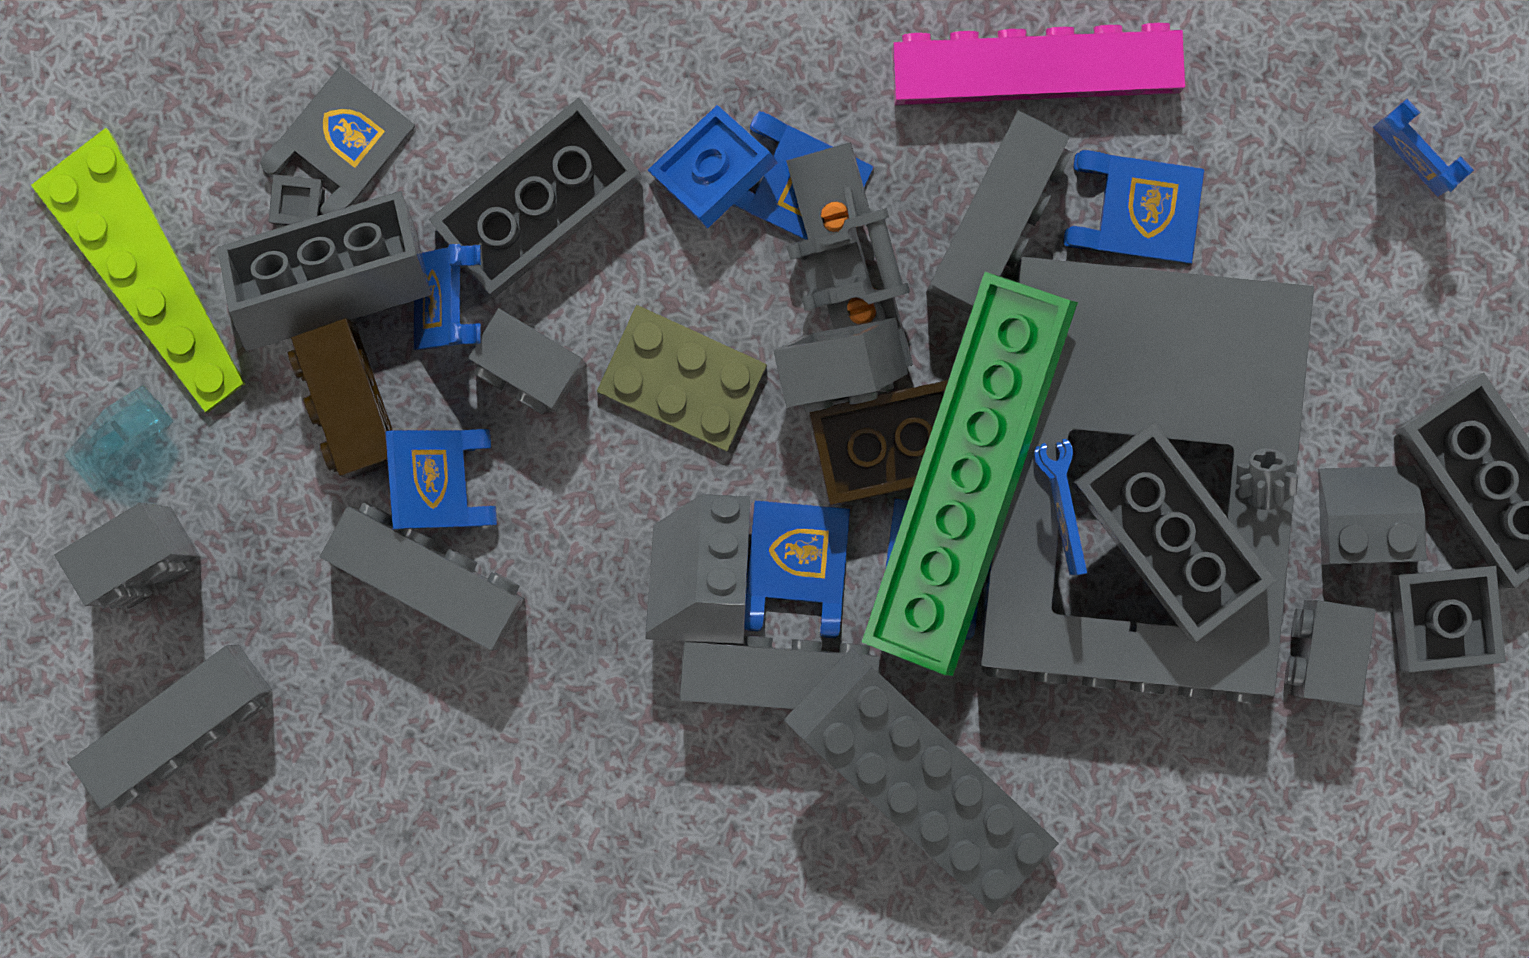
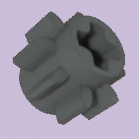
M1265 448L1253 452L1250 455L1249 464L1238 463L1236 484L1239 485V497L1247 498L1250 505L1261 510H1273L1284 505L1285 495L1295 496L1297 494L1298 475L1295 474V462L1287 461L1286 456L1275 449Z

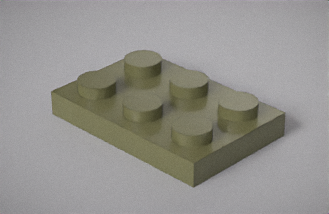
M636 304L596 392L728 452L767 364Z

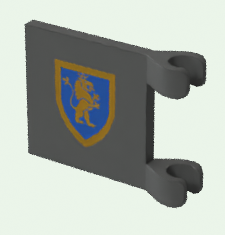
M340 66L280 140L262 157L260 164L263 171L269 176L273 177V174L280 175L294 154L297 153L335 183L339 188L321 206L320 212L323 215L352 206L361 192L413 130L415 124Z

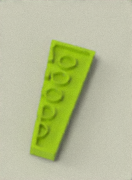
M104 128L31 184L32 188L206 413H209L246 384L109 129Z

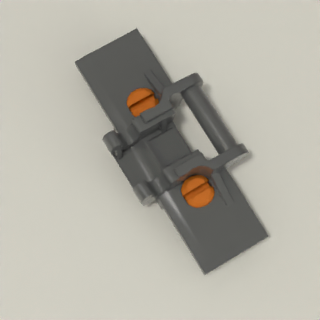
M851 142L786 160L808 236L807 240L787 246L790 260H801L809 292L801 297L804 310L808 311L827 305L834 329L896 318L906 367L912 366V357L895 297L909 293L908 283H902L885 219L889 218L887 208L870 211ZM867 225L884 288H872L856 231L858 226Z

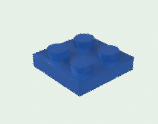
M716 105L656 161L648 171L663 188L708 229L778 162L770 151Z

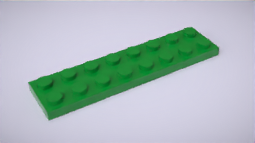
M984 272L862 643L943 675L953 676L1078 302Z

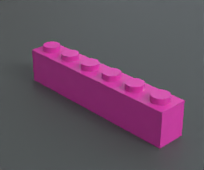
M1147 23L1141 25V32H1122V25H1100L1093 27L1094 34H1075L1074 27L1047 28L1046 36H1027L1026 29H1004L998 31V38H979L978 31H957L950 33V40H931L930 33L902 35V42H893L892 47L894 105L1181 93L1185 88L1183 30H1170V23Z

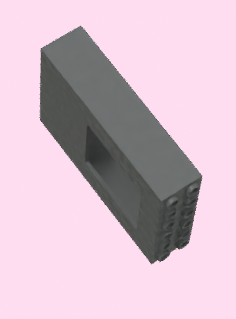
M1021 257L1015 267V282L1078 302L984 582L976 665L987 667L986 675L989 677L1018 679L1019 670L1034 671V680L1038 682L1067 684V675L1083 676L1082 685L1088 687L1115 689L1116 680L1131 681L1130 690L1137 692L1164 694L1165 685L1179 686L1178 695L1212 699L1213 690L1227 691L1226 700L1261 704L1262 695L1275 696L1294 496L1285 495L1284 505L1277 509L1261 510L1253 507L1247 498L1239 497V485L1236 484L1238 463L1249 464V458L1253 452L1269 448L1282 452L1286 456L1287 461H1294L1296 474L1314 286ZM1152 423L1157 424L1167 439L1229 445L1233 449L1227 518L1276 582L1197 642L1189 641L1183 631L1175 626L1136 623V632H1129L1130 622L1055 614L1051 607L1059 523L1050 481L1037 467L1033 459L1035 447L1046 443L1047 456L1051 460L1057 461L1059 452L1056 448V442L1062 443V439L1068 440V435L1072 430L1135 436Z

